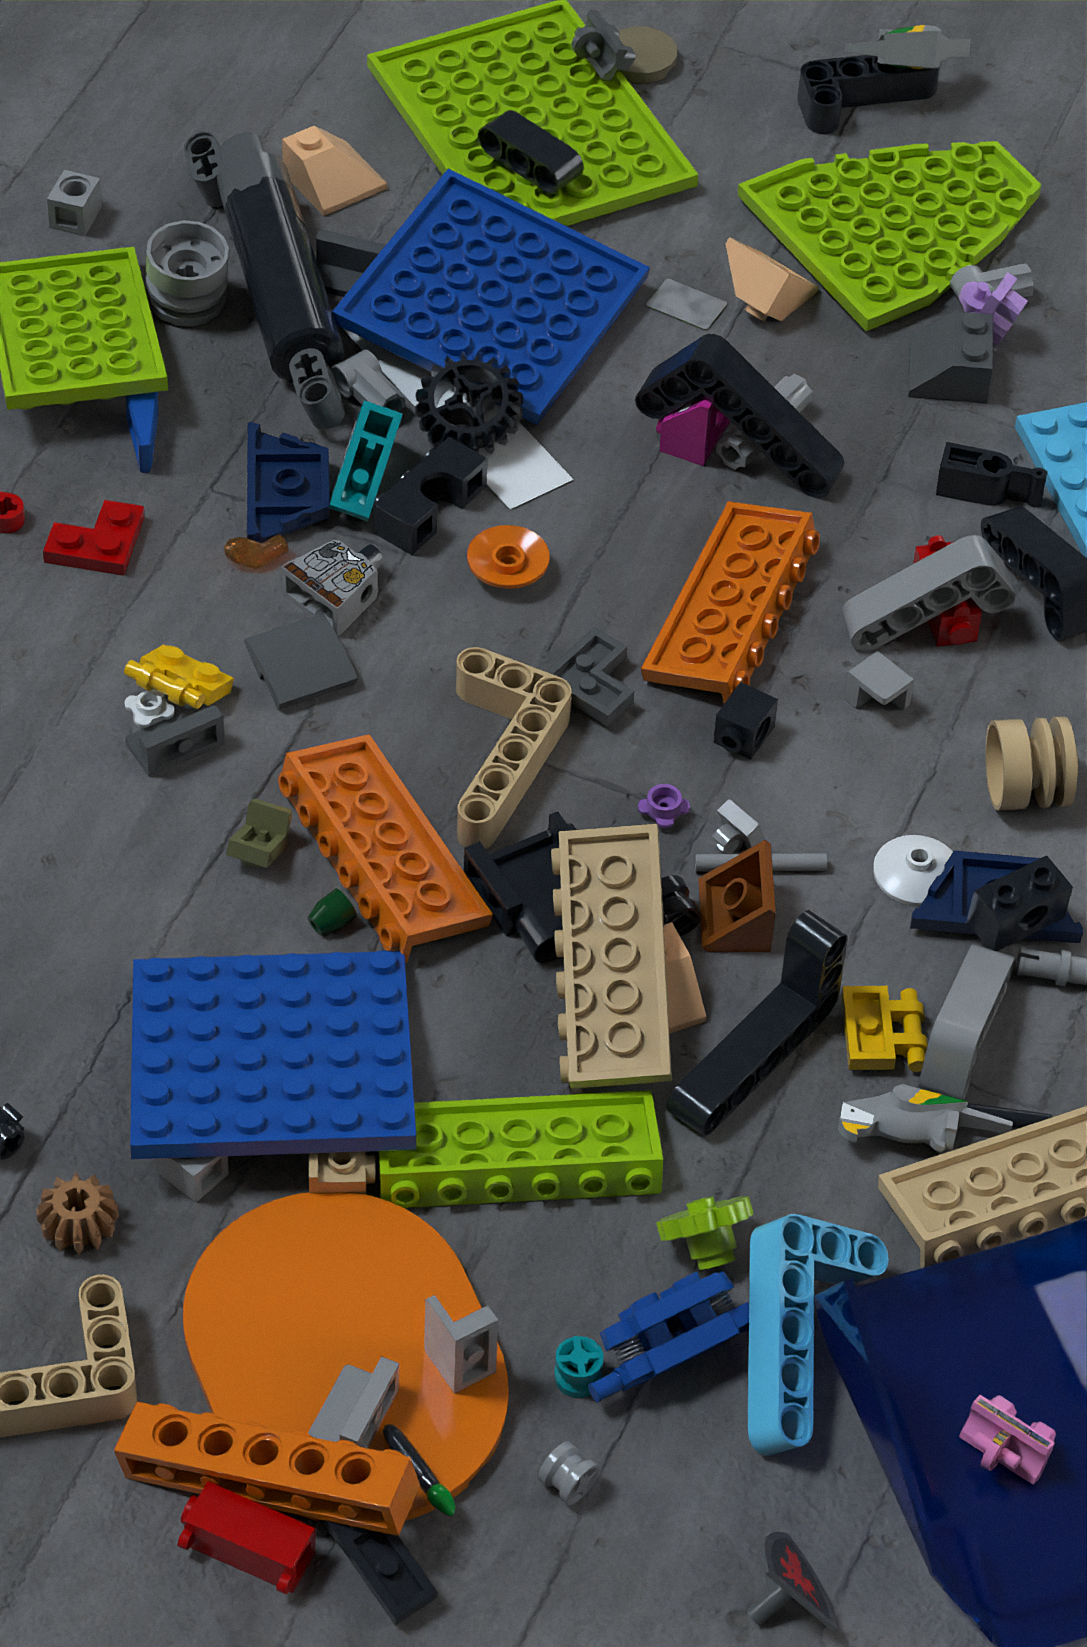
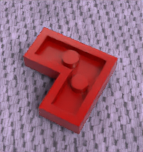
M104 500L94 529L54 522L43 549L44 563L124 576L145 519L144 506Z

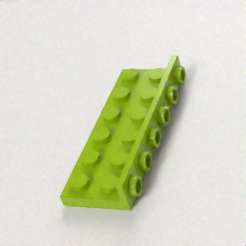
M652 1090L414 1103L416 1150L378 1151L381 1199L403 1208L648 1195L662 1192L663 1155Z

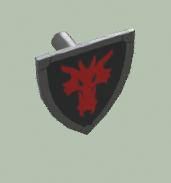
M777 1531L767 1535L761 1545V1554L768 1592L747 1609L750 1618L756 1624L761 1625L794 1598L833 1632L838 1630L829 1599L817 1575L788 1533Z

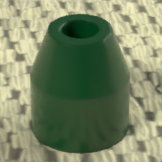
M335 888L316 903L307 918L312 928L319 935L340 930L355 919L357 913L346 895Z

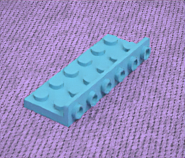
M1087 402L1019 415L1016 417L1015 429L1034 465L1048 471L1045 485L1081 553L1087 558Z

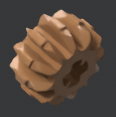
M75 1171L71 1179L72 1181L65 1182L56 1177L54 1189H43L40 1196L41 1204L38 1205L36 1214L37 1222L40 1223L42 1235L46 1242L55 1241V1245L60 1252L70 1245L74 1246L75 1251L80 1255L84 1245L89 1244L99 1250L102 1243L101 1237L112 1238L115 1230L114 1222H117L116 1218L119 1215L118 1205L115 1203L110 1186H100L95 1174L83 1181Z

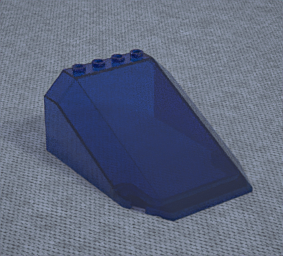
M1087 1216L1071 1224L1020 1241L855 1287L853 1278L844 1280L815 1295L814 1305L827 1347L932 1578L995 1647H1056L1087 1637ZM979 1395L989 1401L1000 1395L1014 1404V1408L1017 1411L1015 1417L1025 1424L1031 1426L1033 1423L1041 1421L1055 1430V1445L1041 1477L1034 1485L1000 1463L992 1471L981 1467L980 1463L984 1453L959 1437L969 1418L971 1406Z

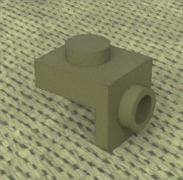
M254 798L249 802L245 824L229 839L226 855L240 859L244 865L249 867L268 868L286 850L292 811L288 808Z

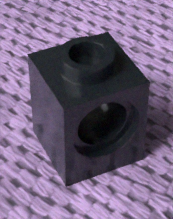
M740 682L716 714L713 743L729 752L737 753L751 760L775 727L778 698Z

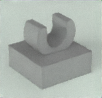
M728 799L717 810L723 826L713 834L712 838L718 843L716 847L723 854H736L742 845L750 849L766 840L760 824L732 800Z

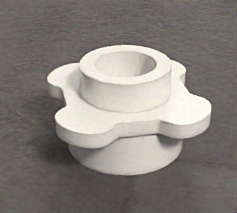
M155 689L144 691L138 696H128L124 702L126 710L133 713L134 723L141 729L165 719H170L174 715V706L167 704L164 699V693Z

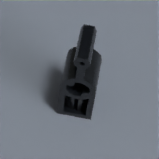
M946 442L939 469L936 495L990 506L1002 504L1006 499L1027 503L1031 507H1041L1048 471L1040 467L1031 469L1013 465L1011 459L1000 452Z

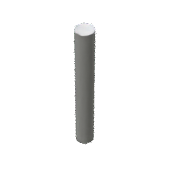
M695 854V872H710L739 854ZM772 854L773 871H826L827 854Z

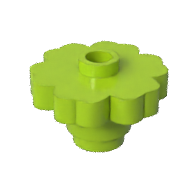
M714 1196L688 1202L686 1203L688 1210L661 1218L660 1221L656 1222L661 1241H669L680 1237L686 1238L691 1259H696L699 1270L736 1260L733 1249L737 1247L731 1225L748 1219L754 1213L749 1196L715 1202Z

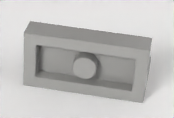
M435 1295L425 1299L424 1349L453 1393L496 1373L498 1319L490 1307L487 1305L453 1322Z
M381 1356L373 1373L352 1365H345L308 1434L314 1438L334 1442L347 1440L359 1447L368 1448L399 1390V1363Z

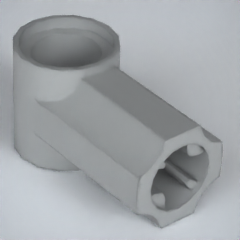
M1027 263L982 272L978 266L969 265L958 270L950 281L951 288L958 300L960 290L968 282H985L988 284L991 293H993L1007 272L1017 278L1011 288L1022 297L1032 296L1034 290L1032 272Z
M363 350L330 368L340 395L343 398L348 399L353 396L361 404L366 400L400 412L405 407V396L382 374L377 358L369 350Z

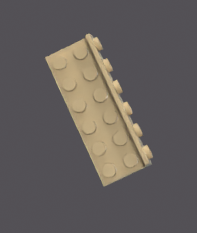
M647 824L559 831V848L551 850L553 875H560L561 889H553L555 916H562L563 930H555L556 956L564 957V971L556 972L558 999H565L566 1013L558 1014V1030L560 1041H567L568 1050L567 1056H560L562 1084H570L572 1094H583L582 1088L672 1081L658 825Z
M1087 1106L878 1175V1189L920 1248V1267L925 1274L949 1268L958 1263L990 1254L1005 1247L1029 1239H1035L1049 1232L1087 1220Z

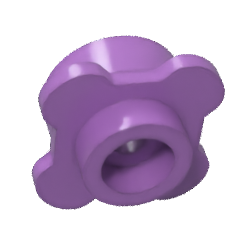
M659 784L652 787L648 792L647 799H642L638 803L639 813L649 815L660 828L672 827L677 817L687 814L690 810L689 801L682 799L681 792L675 786L669 784Z

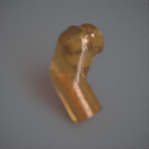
M279 534L263 543L243 537L232 538L224 546V553L228 559L251 569L262 568L288 552V545Z

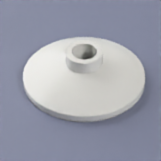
M921 835L897 837L884 844L877 852L873 865L875 881L887 896L897 902L911 906H920L935 878L942 874L944 865L953 851L942 842Z

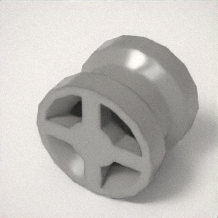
M565 1441L558 1445L545 1459L538 1472V1479L547 1487H556L559 1490V1497L568 1505H573L582 1499L592 1488L599 1476L600 1466L591 1459H582L579 1456L578 1448L570 1441Z

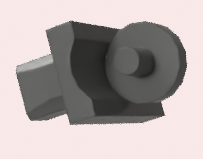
M589 10L584 28L580 27L574 32L575 37L571 43L573 51L578 57L587 58L604 80L611 81L616 71L628 72L636 58V53L629 46H624L620 41V32L614 25L607 24L598 11Z

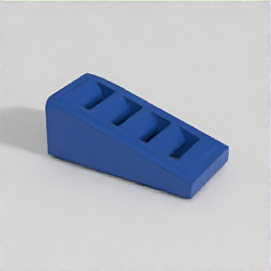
M158 392L125 396L126 420L138 467L142 473L150 472L153 463L159 416Z

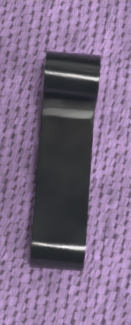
M872 55L808 61L800 69L798 103L809 130L817 134H830L839 127L841 108L931 98L937 92L940 66L936 69L894 67L879 63L878 56Z
M1023 506L983 518L980 527L982 537L1006 565L1044 596L1045 623L1052 637L1057 641H1061L1087 632V558Z

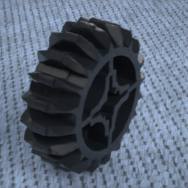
M462 351L459 357L460 361L454 362L447 355L444 359L445 367L442 368L433 364L431 367L432 376L423 375L421 379L423 388L416 391V401L418 404L415 406V413L418 418H421L419 420V428L422 432H428V441L431 444L439 441L441 444L448 437H451L478 453L480 448H485L492 455L494 452V442L505 446L508 442L506 433L516 434L518 430L516 421H521L523 417V409L520 406L524 402L523 394L518 391L520 388L519 381L516 378H510L511 371L507 365L498 369V360L495 356L487 363H484L483 355L480 352L475 355L474 360H468L466 353ZM454 387V395L445 400V405L437 408L441 397ZM502 402L497 414L485 423V414L494 409L493 405ZM457 425H465L469 428L458 427Z

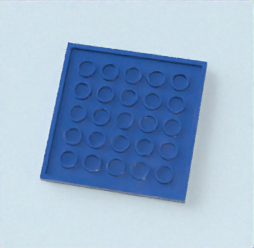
M448 168L332 312L336 325L430 372L433 364L444 368V359L447 355L454 362L460 361L459 357L462 351L466 353L468 360H474L475 355L480 352L483 355L484 363H487L495 356L498 360V369L507 365L511 371L510 378H516L519 381L520 388L518 391L523 394L524 402L520 406L523 409L522 418L538 425L648 278L650 267Z
M400 951L133 959L131 1159L416 1150L405 956Z

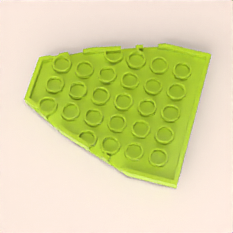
M984 141L976 144L955 142L951 143L950 150L929 151L927 143L869 150L868 158L861 159L849 158L847 153L836 154L834 162L814 165L813 158L800 159L738 184L737 196L867 332L932 304L951 287L950 281L952 276L958 270L969 265L978 264L1002 243L1040 196L1042 184L998 141Z

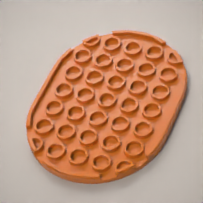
M306 1192L294 1194L265 1203L233 1221L215 1237L197 1261L185 1291L183 1331L190 1363L211 1413L225 1420L240 1423L252 1421L263 1424L270 1429L289 1433L292 1431L308 1433L345 1365H352L373 1373L382 1356L399 1363V1390L368 1449L378 1451L390 1449L384 1438L383 1429L387 1424L396 1426L406 1435L435 1474L440 1484L444 1485L450 1491L452 1497L455 1498L469 1486V1481L478 1474L482 1467L489 1463L503 1435L508 1410L509 1386L505 1360L498 1341L496 1373L456 1393H453L425 1352V1299L435 1295L453 1322L482 1307L459 1259L446 1240L432 1226L407 1209L387 1200L355 1192ZM420 1487L406 1520L414 1519L436 1509L427 1500V1494ZM302 1516V1517H305V1518H308V1519H311V1520H314V1521H317V1522L320 1520V1519H316V1518H311V1517H307V1516Z

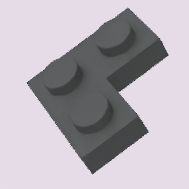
M595 626L545 671L566 680L572 690L571 704L607 727L634 703L635 691L608 675L627 658V646Z

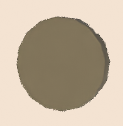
M640 26L619 30L620 41L624 46L631 47L636 53V58L629 71L622 72L629 82L651 83L660 81L668 76V71L675 69L677 65V45L666 33L651 27Z

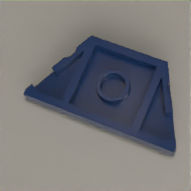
M248 422L247 546L258 545L330 518L329 448L313 442L300 441L297 437L284 432L277 438L261 432L260 424Z
M954 850L945 863L942 874L935 878L928 889L927 896L919 908L916 907L913 911L910 929L976 934L967 923L974 890L1040 858ZM1066 911L1064 919L1023 939L1081 943L1083 927L1080 922L1074 923L1070 914Z

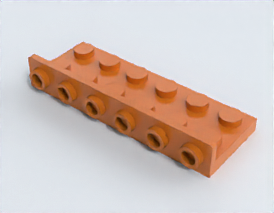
M728 501L641 667L643 681L722 693L724 703L740 682L750 685V678L755 667L759 668L763 662L764 649L769 639H773L777 634L779 619L783 611H787L790 608L792 594L797 583H801L805 577L806 565L811 555H815L818 551L820 534L819 531L815 530L812 513Z
M370 734L286 753L282 772L278 777V784L282 795L290 800L298 812L300 822L309 829L318 843L321 854L328 858L335 868L342 886L348 888L358 903L362 916L369 920L379 935L380 942L385 950L400 951L402 955L404 954L405 963H407L412 946L490 925L492 912Z

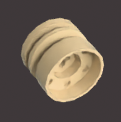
M1064 716L1053 717L1050 723H1048L1046 718H1036L1032 724L1030 738L1027 728L1021 719L990 721L986 735L985 761L988 791L994 809H1026L1030 801L1032 789L1039 807L1049 808L1053 800L1058 807H1071L1077 788L1078 754L1069 719Z

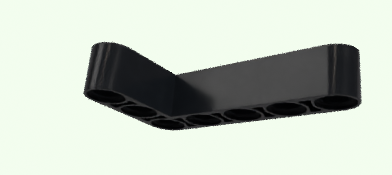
M703 335L654 367L635 396L636 407L641 413L652 419H661L700 394H703L807 496L813 498L826 497L844 468L845 462L840 452L726 339L719 335Z
M804 911L795 920L786 938L781 983L680 1081L667 1101V1111L702 1135L707 1136L711 1134L831 1013L840 994L848 935L812 911Z

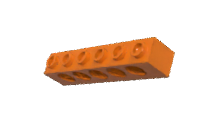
M136 1402L114 1448V1453L126 1479L198 1494L201 1493L207 1481H210L273 1510L397 1536L400 1535L420 1487L411 1457L395 1450L386 1449L378 1451L359 1447L347 1440L334 1442L314 1438L302 1431H292L289 1433L270 1429L258 1422L240 1423L225 1420L213 1413L204 1412L196 1414L181 1411L164 1403L152 1405Z

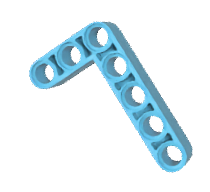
M789 1214L755 1228L751 1234L748 1436L752 1447L758 1453L764 1456H772L801 1447L811 1439L813 1433L814 1279L839 1286H850L884 1273L888 1267L889 1257L885 1244L879 1237L799 1214Z

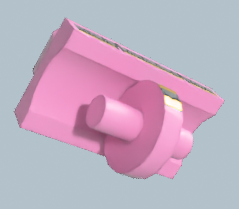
M979 1395L971 1406L969 1418L959 1437L984 1453L980 1463L981 1467L992 1471L1000 1463L1034 1485L1041 1477L1055 1445V1430L1041 1421L1033 1423L1031 1426L1025 1424L1015 1417L1017 1411L1014 1408V1404L1000 1395L990 1401Z

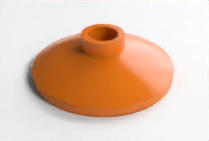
M514 525L495 526L480 532L470 542L467 550V563L471 572L482 582L505 589L521 588L536 582L545 574L550 561V553L545 541L535 532Z

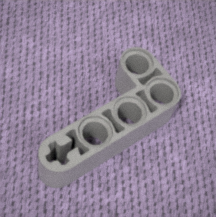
M971 535L958 539L849 599L842 607V615L853 647L857 650L868 651L886 644L970 597L983 611L996 613L1010 607L1015 601L1016 595L1003 560L984 538Z
M974 944L970 946L932 1029L918 1088L960 1100L965 1099L978 1052L1006 992L1016 957Z

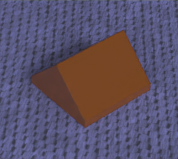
M763 840L698 878L700 912L702 914V948L707 952H771L776 909L771 843Z

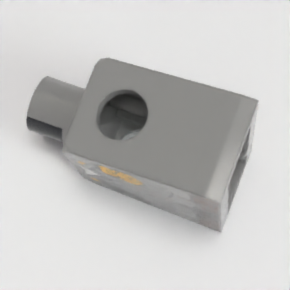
M332 540L281 567L282 595L310 617L323 613L337 636H339L376 599L378 595L377 568L383 565V556L371 544H368L356 553L340 540Z

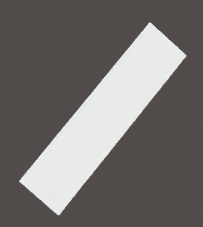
M342 328L362 350H369L373 353L381 366L382 372L416 406L418 404L416 401V391L423 388L421 379L423 375L432 376L431 372ZM454 387L441 397L437 408L445 405V400L454 395ZM493 405L494 409L485 414V423L497 414L500 406ZM516 421L518 427L516 434L506 433L508 442L505 446L494 442V452L492 455L485 448L479 449V454L488 458L487 485L510 510L574 480L519 421ZM457 425L458 427L469 428L465 425Z

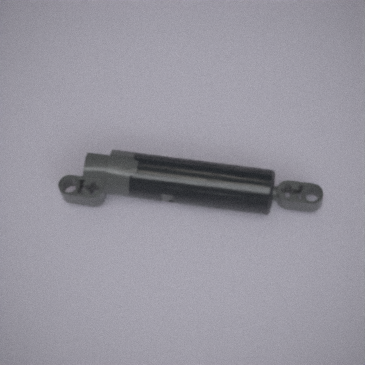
M209 131L197 132L191 135L184 144L188 166L207 205L211 207H224L271 368L279 378L294 383L297 396L314 427L318 429L332 428L343 419L345 408L330 368L341 362L344 350L311 242L307 236L305 223L287 166L278 156L266 152L257 133L245 132L234 135L220 147L213 133Z

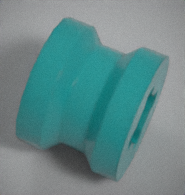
M585 1336L570 1337L560 1343L556 1350L554 1381L557 1388L563 1394L573 1398L591 1396L588 1384L602 1378L604 1354L598 1343Z

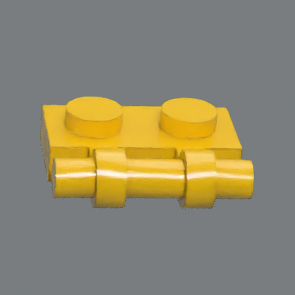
M164 644L142 656L140 663L134 660L128 661L124 669V675L136 680L137 686L147 691L155 689L168 695L170 702L179 706L187 704L195 709H199L203 703L209 706L231 693L234 681L233 677L221 672L217 666L195 660L185 655L181 649Z
M843 986L841 1002L848 1069H894L896 1055H903L907 1058L910 1071H922L928 1039L922 1034L921 1023L925 1020L923 1004L918 1001L917 991L913 988H906L900 992V1000H889L888 986ZM892 1022H899L903 1025L904 1033H893Z

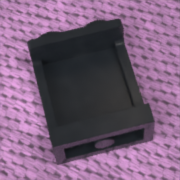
M558 811L549 814L547 830L488 854L480 841L464 848V873L492 912L493 919L506 937L518 932L514 923L521 911L533 904L553 898V889H561L560 875H553L551 850L559 848V831L577 829L572 823L567 824Z

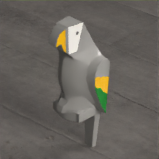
M918 25L896 30L879 29L878 41L846 43L845 52L878 56L879 63L894 67L936 69L939 68L941 62L948 58L970 57L971 39H948L942 35L940 28L930 25Z
M900 1084L894 1087L891 1092L880 1096L843 1102L838 1131L846 1140L855 1143L858 1137L881 1136L910 1144L926 1143L938 1151V1155L952 1151L957 1128L969 1127L1007 1133L1011 1131L1013 1122L968 1108V1101Z

